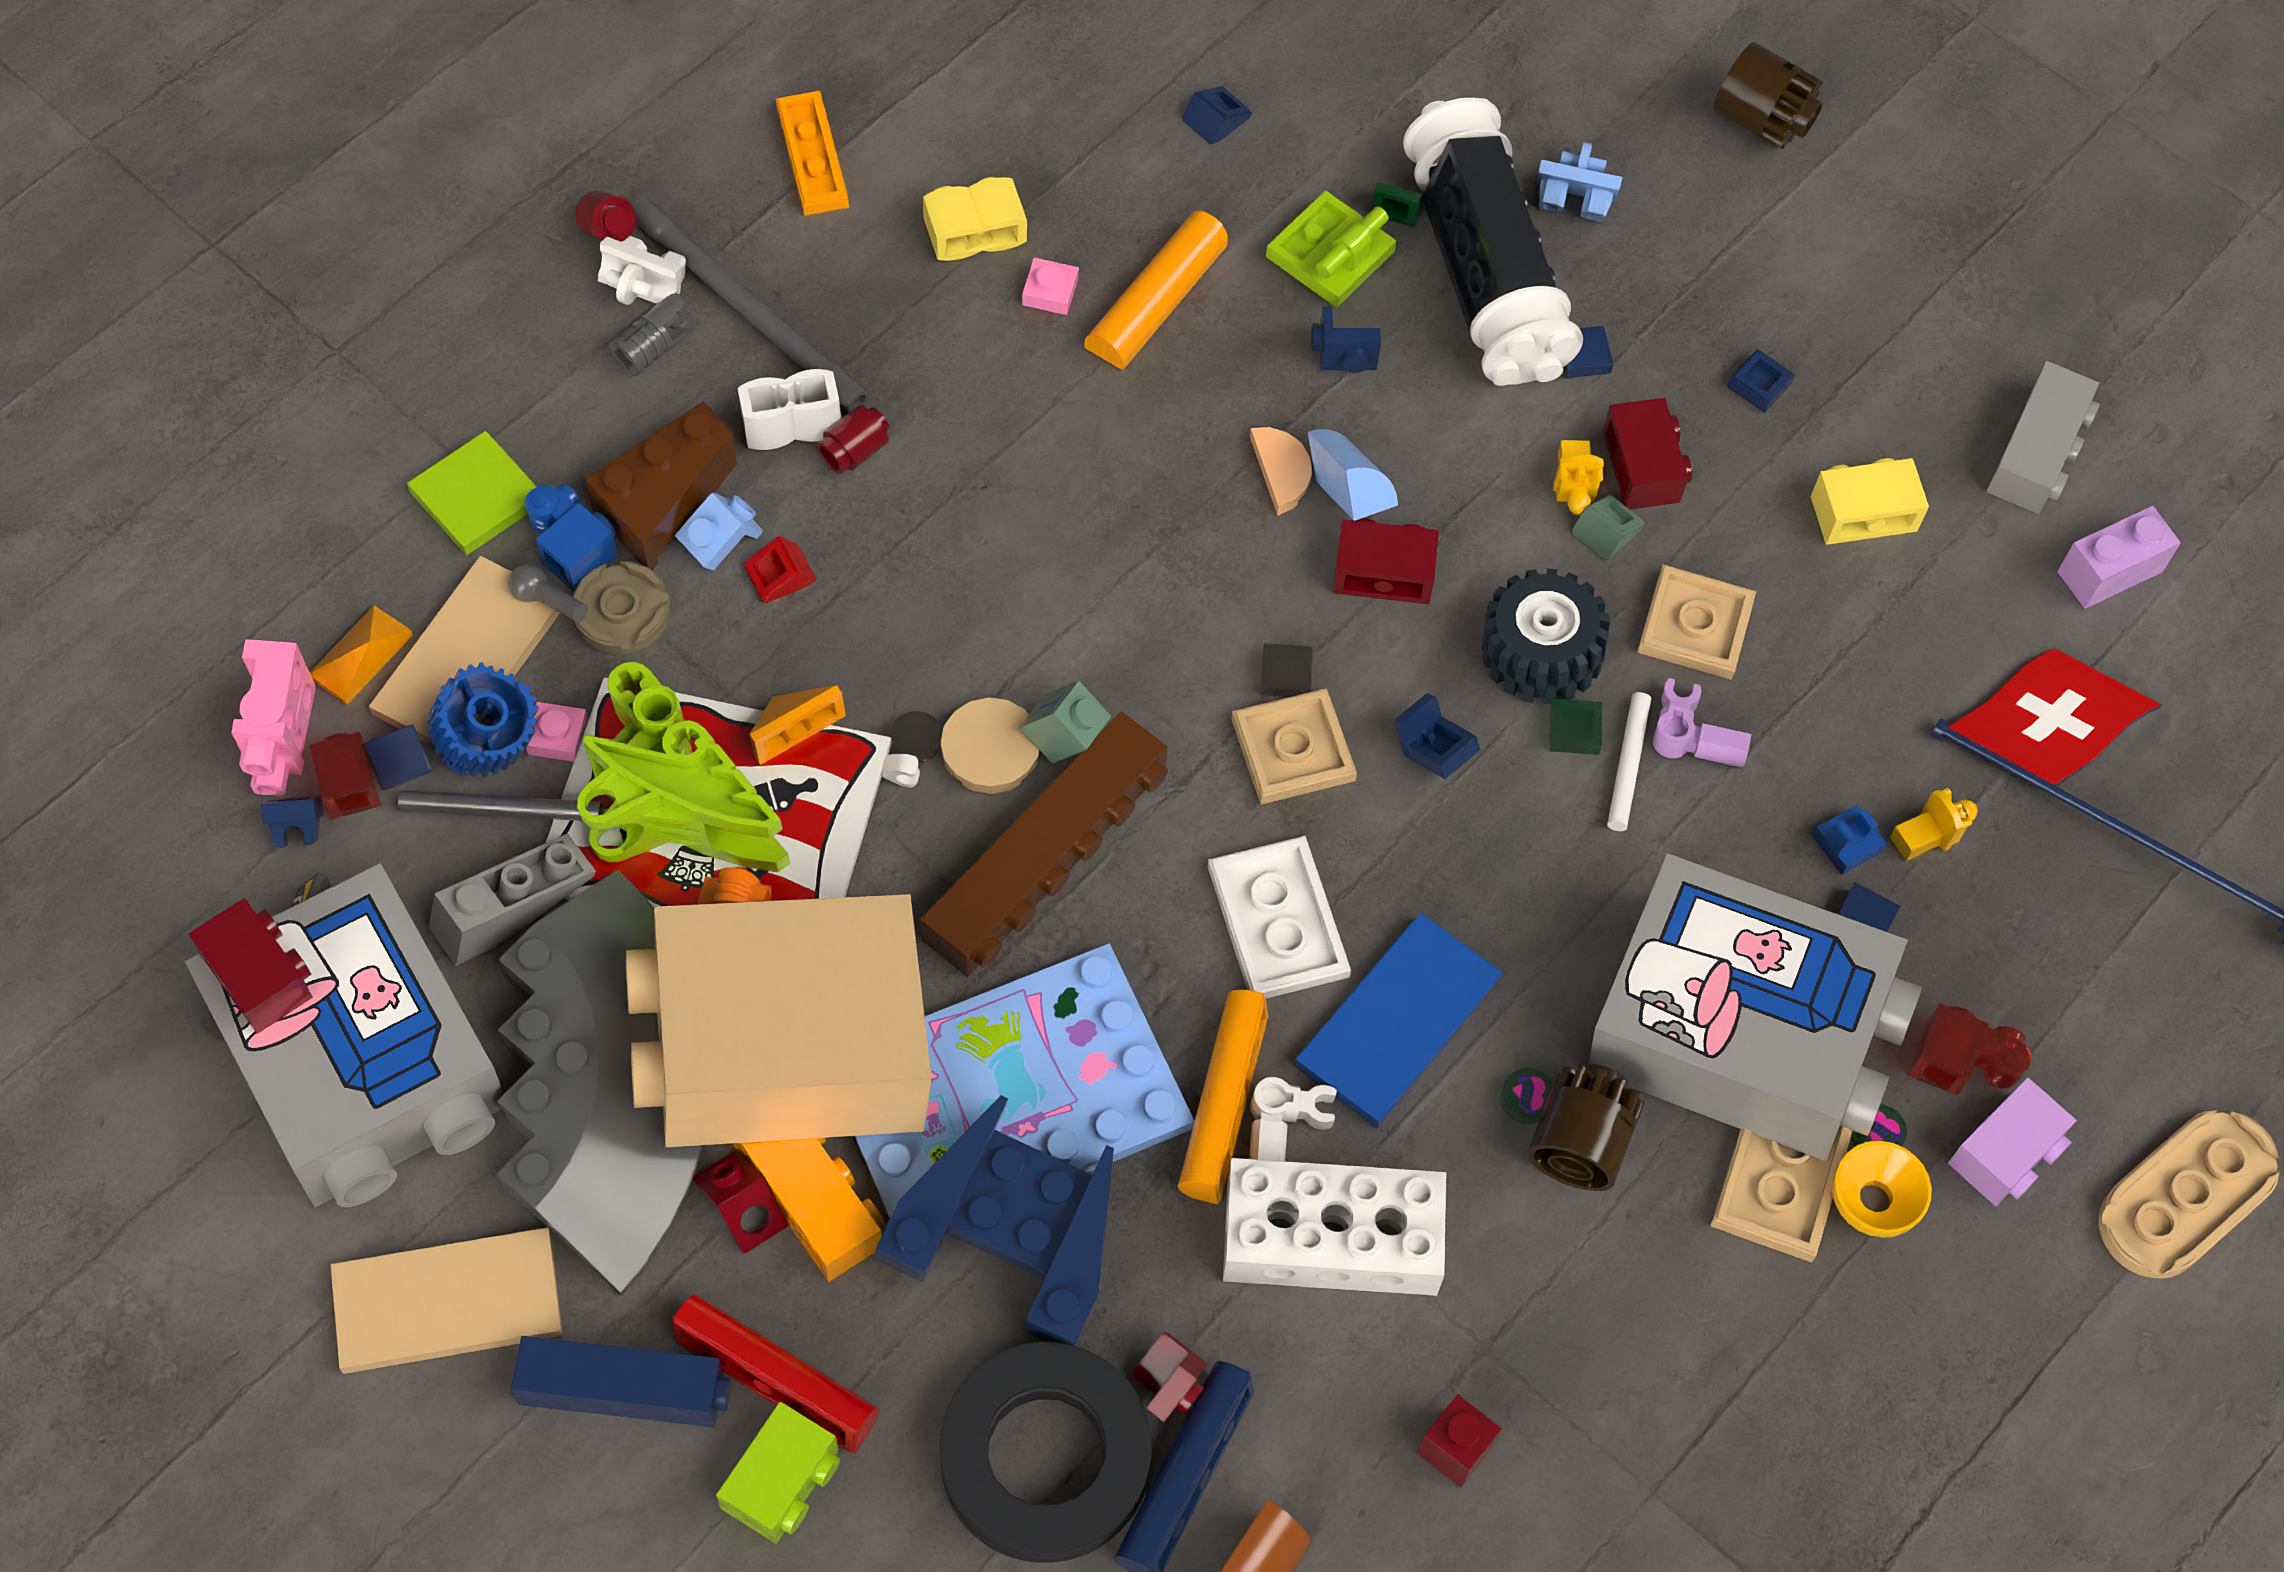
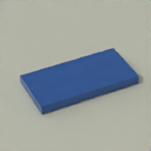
M1420 913L1295 1059L1294 1066L1319 1085H1327L1337 1089L1335 1096L1337 1099L1378 1128L1498 984L1503 972L1424 914Z

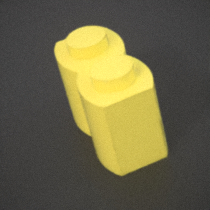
M987 177L969 187L942 186L923 196V218L937 260H959L981 251H1002L1027 242V219L1012 178Z

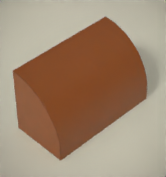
M1268 1499L1220 1572H1294L1310 1548L1311 1539L1304 1528L1293 1517Z

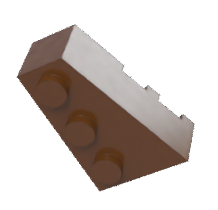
M703 401L585 478L592 510L595 513H601L608 519L615 529V536L641 565L649 567L651 570L654 569L658 564V556L672 539L677 540L675 534L686 523L698 506H701L707 497L718 489L737 465L733 433Z

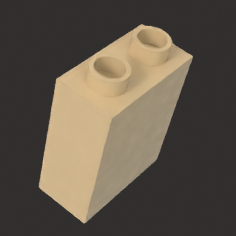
M910 894L654 907V948L626 950V984L628 1014L657 1013L659 1041L631 1042L632 1090L634 1108L663 1106L665 1147L924 1132L932 1076Z

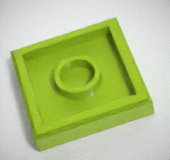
M484 431L407 482L409 492L466 556L528 515L525 499L527 494L537 487L487 431Z

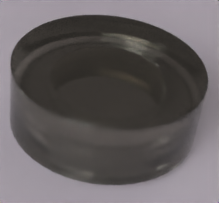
M921 711L908 712L899 717L892 727V746L896 754H909L915 756L918 759V763H924L933 759L940 751L941 727L932 715Z

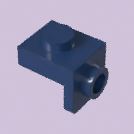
M1322 306L1320 323H1312L1311 349L1312 351H1320L1321 370H1345L1352 373L1377 370L1381 348L1380 328H1333L1332 306Z
M1429 693L1406 709L1394 722L1404 756L1443 779L1448 778L1480 751L1476 735L1442 717L1437 698Z

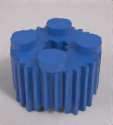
M483 662L479 663L477 668L472 664L468 665L465 671L460 668L454 679L450 677L447 680L445 686L441 687L430 709L427 720L430 726L427 732L433 735L430 744L437 745L434 752L444 755L441 761L446 762L450 771L461 776L471 774L474 777L477 772H481L482 776L486 777L489 771L496 775L500 769L505 771L510 764L514 765L530 743L535 733L534 727L537 724V719L534 716L538 712L539 706L533 705L536 696L529 694L532 689L530 685L524 686L521 680L515 682L513 680L514 674L510 673L506 676L502 668L495 672L493 666L485 667ZM475 714H480L482 721L489 718L491 725L485 726L478 723L474 718Z

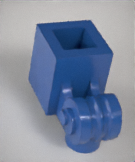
M562 483L558 488L549 485L538 486L527 494L525 505L530 525L534 531L541 534L535 539L541 564L573 592L580 579L591 570L604 564L609 565L618 557L614 541L616 532L612 524L601 513L591 514L584 508L578 495L567 484Z

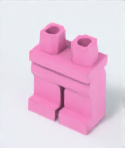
M245 639L242 659L252 677L250 691L247 692L240 703V714L243 720L234 719L231 733L241 751L239 765L243 772L252 775L250 786L253 792L260 795L283 796L285 795L288 775H302L304 760L301 754L305 745L316 686L307 666H305L306 663L297 643Z

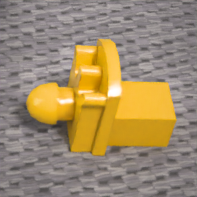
M1561 440L1558 450L1559 465L1553 483V491H1556V501L1567 502L1569 510L1574 515L1580 516L1586 506L1595 501L1600 482L1603 480L1604 460L1591 455L1590 441Z
M1948 787L1941 791L1938 789L1931 793L1919 816L1895 826L1890 839L1905 861L1938 846L1944 852L1949 850L1952 845L1958 843L1967 827L1972 825V821L1977 816V806L1973 801L1966 799L1953 804L1951 790Z

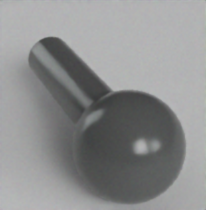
M522 564L511 572L508 586L511 594L517 600L522 602L539 600L575 622L582 621L587 615V605L550 585L545 572L539 566Z

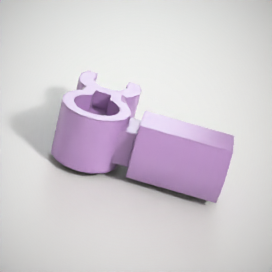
M1669 678L1662 692L1661 702L1663 708L1653 736L1655 750L1667 758H1679L1687 752L1694 753L1696 758L1743 768L1749 751L1751 734L1704 723L1701 724V727L1695 726L1693 723V712L1696 710L1700 700V685L1694 684L1689 697H1679L1673 691L1675 679Z

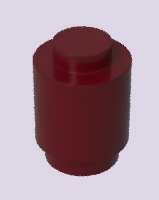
M592 191L584 195L576 206V222L582 232L588 236L600 240L610 237L622 242L634 231L636 213L632 204L625 198L603 191Z
M858 405L823 432V439L817 443L818 451L824 461L835 472L842 474L847 469L853 471L889 442L887 431L890 429L889 424L876 408L871 407L867 409L862 405Z

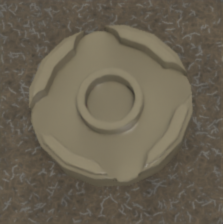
M619 561L620 565H612L610 567L604 564L594 568L580 579L572 594L573 598L586 604L588 607L585 618L580 622L574 621L579 636L592 648L609 654H630L647 648L663 634L670 620V598L663 580L649 567L632 561Z

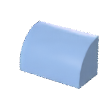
M1327 429L1308 432L1316 482L1354 521L1398 506L1396 491L1391 481L1344 435Z

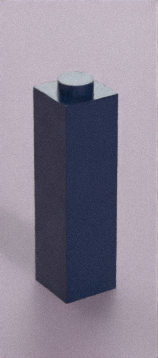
M521 1336L511 1391L518 1405L715 1427L717 1411H726L728 1407L731 1378L723 1377L724 1373L719 1358Z

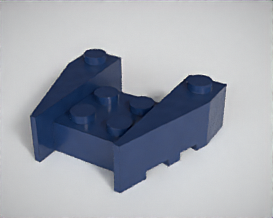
M1001 1095L899 1200L875 1249L874 1260L923 1282L945 1234H948L1043 1279L1021 1329L1048 1342H1058L1074 1346L1099 1294L1114 1148L1106 1145L1093 1174H1088L995 1130L1008 1101V1098Z

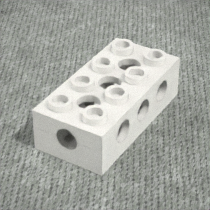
M1231 1158L1227 1182L1223 1281L1437 1296L1444 1278L1446 1172ZM1284 1219L1291 1224V1227L1278 1228L1270 1220ZM1335 1222L1340 1224L1345 1230L1334 1232L1327 1229L1324 1223ZM1390 1226L1398 1232V1235H1386L1377 1227Z

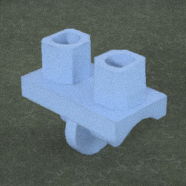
M1583 142L1580 155L1563 151L1560 163L1541 160L1536 187H1540L1539 209L1554 213L1562 212L1566 194L1584 197L1580 217L1601 223L1604 221L1611 203H1616L1623 177L1604 173L1607 160L1590 157L1592 143Z

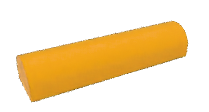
M1204 211L1192 212L1086 336L1084 348L1123 371L1227 247L1228 235L1223 225L1215 217Z
M1233 990L1227 995L1178 1183V1189L1193 1199L1219 1205V1201L1222 1202L1231 1158H1233L1268 1020L1267 1002L1264 993L1250 990Z

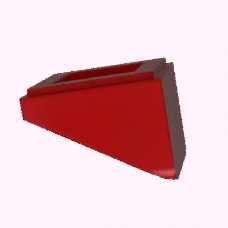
M780 535L743 563L764 603H769L798 591L816 581V577L800 547L795 542Z

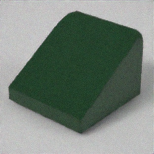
M1377 182L1372 209L1380 207L1387 213L1389 221L1415 227L1423 204V197L1420 193Z

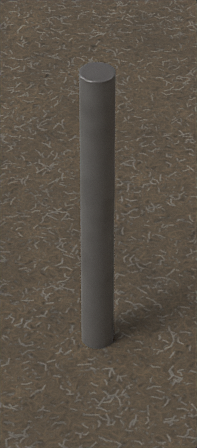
M401 790L398 796V808L400 811L583 821L577 808V800ZM590 801L587 811L593 815H602L603 803Z

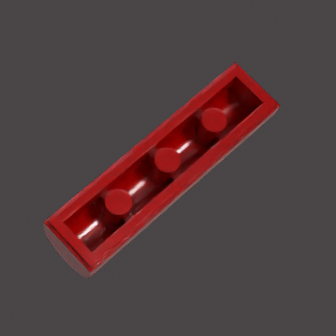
M697 1294L690 1296L673 1316L674 1342L696 1356L719 1358L723 1373L777 1406L781 1401L835 1435L837 1444L847 1451L856 1453L871 1431L879 1414L878 1407Z

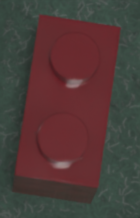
M1666 398L1610 405L1602 431L1623 505L1631 510L1680 503L1686 484L1692 480V467L1688 455H1682L1679 446V421L1676 415H1670Z
M1367 518L1355 521L1342 519L1337 547L1333 593L1429 604L1435 581L1439 530L1426 529L1417 524H1405L1402 526L1383 524Z
M245 897L188 933L202 959L256 1034L313 998L304 979L312 974L301 956L294 948L286 953L276 941L283 934L266 909L256 914Z

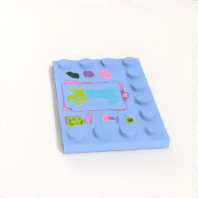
M1109 943L925 1016L932 1081L924 1132L853 1136L888 1220H890L899 1200L1001 1095L1008 1098V1101L995 1130L1086 1173L1095 1169L1106 1145L1114 1148V1162L1192 1130L1194 1119Z

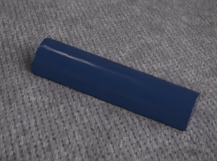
M1215 1362L1203 1385L1204 1389L1196 1398L1114 1557L1115 1561L1127 1571H1164L1254 1395L1252 1377L1249 1371L1231 1363Z

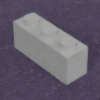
M2046 360L1986 492L2037 514H2040L2048 498L2057 501L2069 476L2061 472V469L2065 462L2073 465L2085 440L2076 436L2079 428L2089 429L2100 406V403L2092 400L2100 382Z

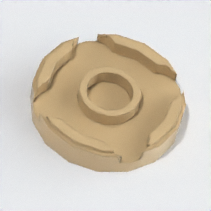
M990 697L970 701L955 710L944 725L940 743L944 766L951 776L953 774L957 780L962 782V786L969 790L987 794L1010 791L1022 784V780L1030 772L1032 774L1037 767L1040 750L1020 729V726L1029 716L1027 711L1009 700Z

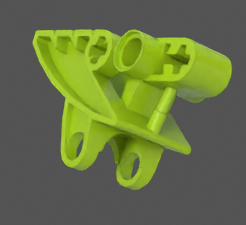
M627 662L617 666L609 675L608 690L615 712L625 727L612 741L591 735L583 737V743L595 778L580 791L577 799V808L583 822L592 827L589 832V842L594 854L607 862H620L669 842L682 844L704 855L747 868L779 872L791 864L788 853L774 837L775 834L782 830L780 818L761 795H757L756 789L741 771L736 769L735 764L722 748L715 744L714 739L707 730L697 722L684 721L679 699L675 692L669 687L662 686L652 672L643 664ZM693 739H696L695 746L697 750L692 753L691 743ZM606 794L614 802L602 815H593L587 811L589 802L598 795ZM611 828H620L627 833L625 842L616 849L603 848L599 844L600 837Z

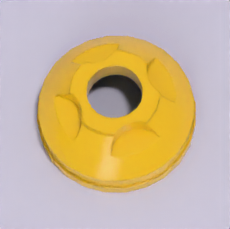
M1870 1141L1855 1146L1840 1161L1834 1174L1832 1192L1834 1202L1840 1214L1851 1226L1867 1235L1885 1238L1906 1233L1921 1221L1928 1211L1931 1202L1932 1187L1924 1165L1910 1151L1891 1142ZM1869 1185L1880 1187L1889 1197L1888 1209L1882 1212H1874L1866 1208L1860 1198L1861 1189Z

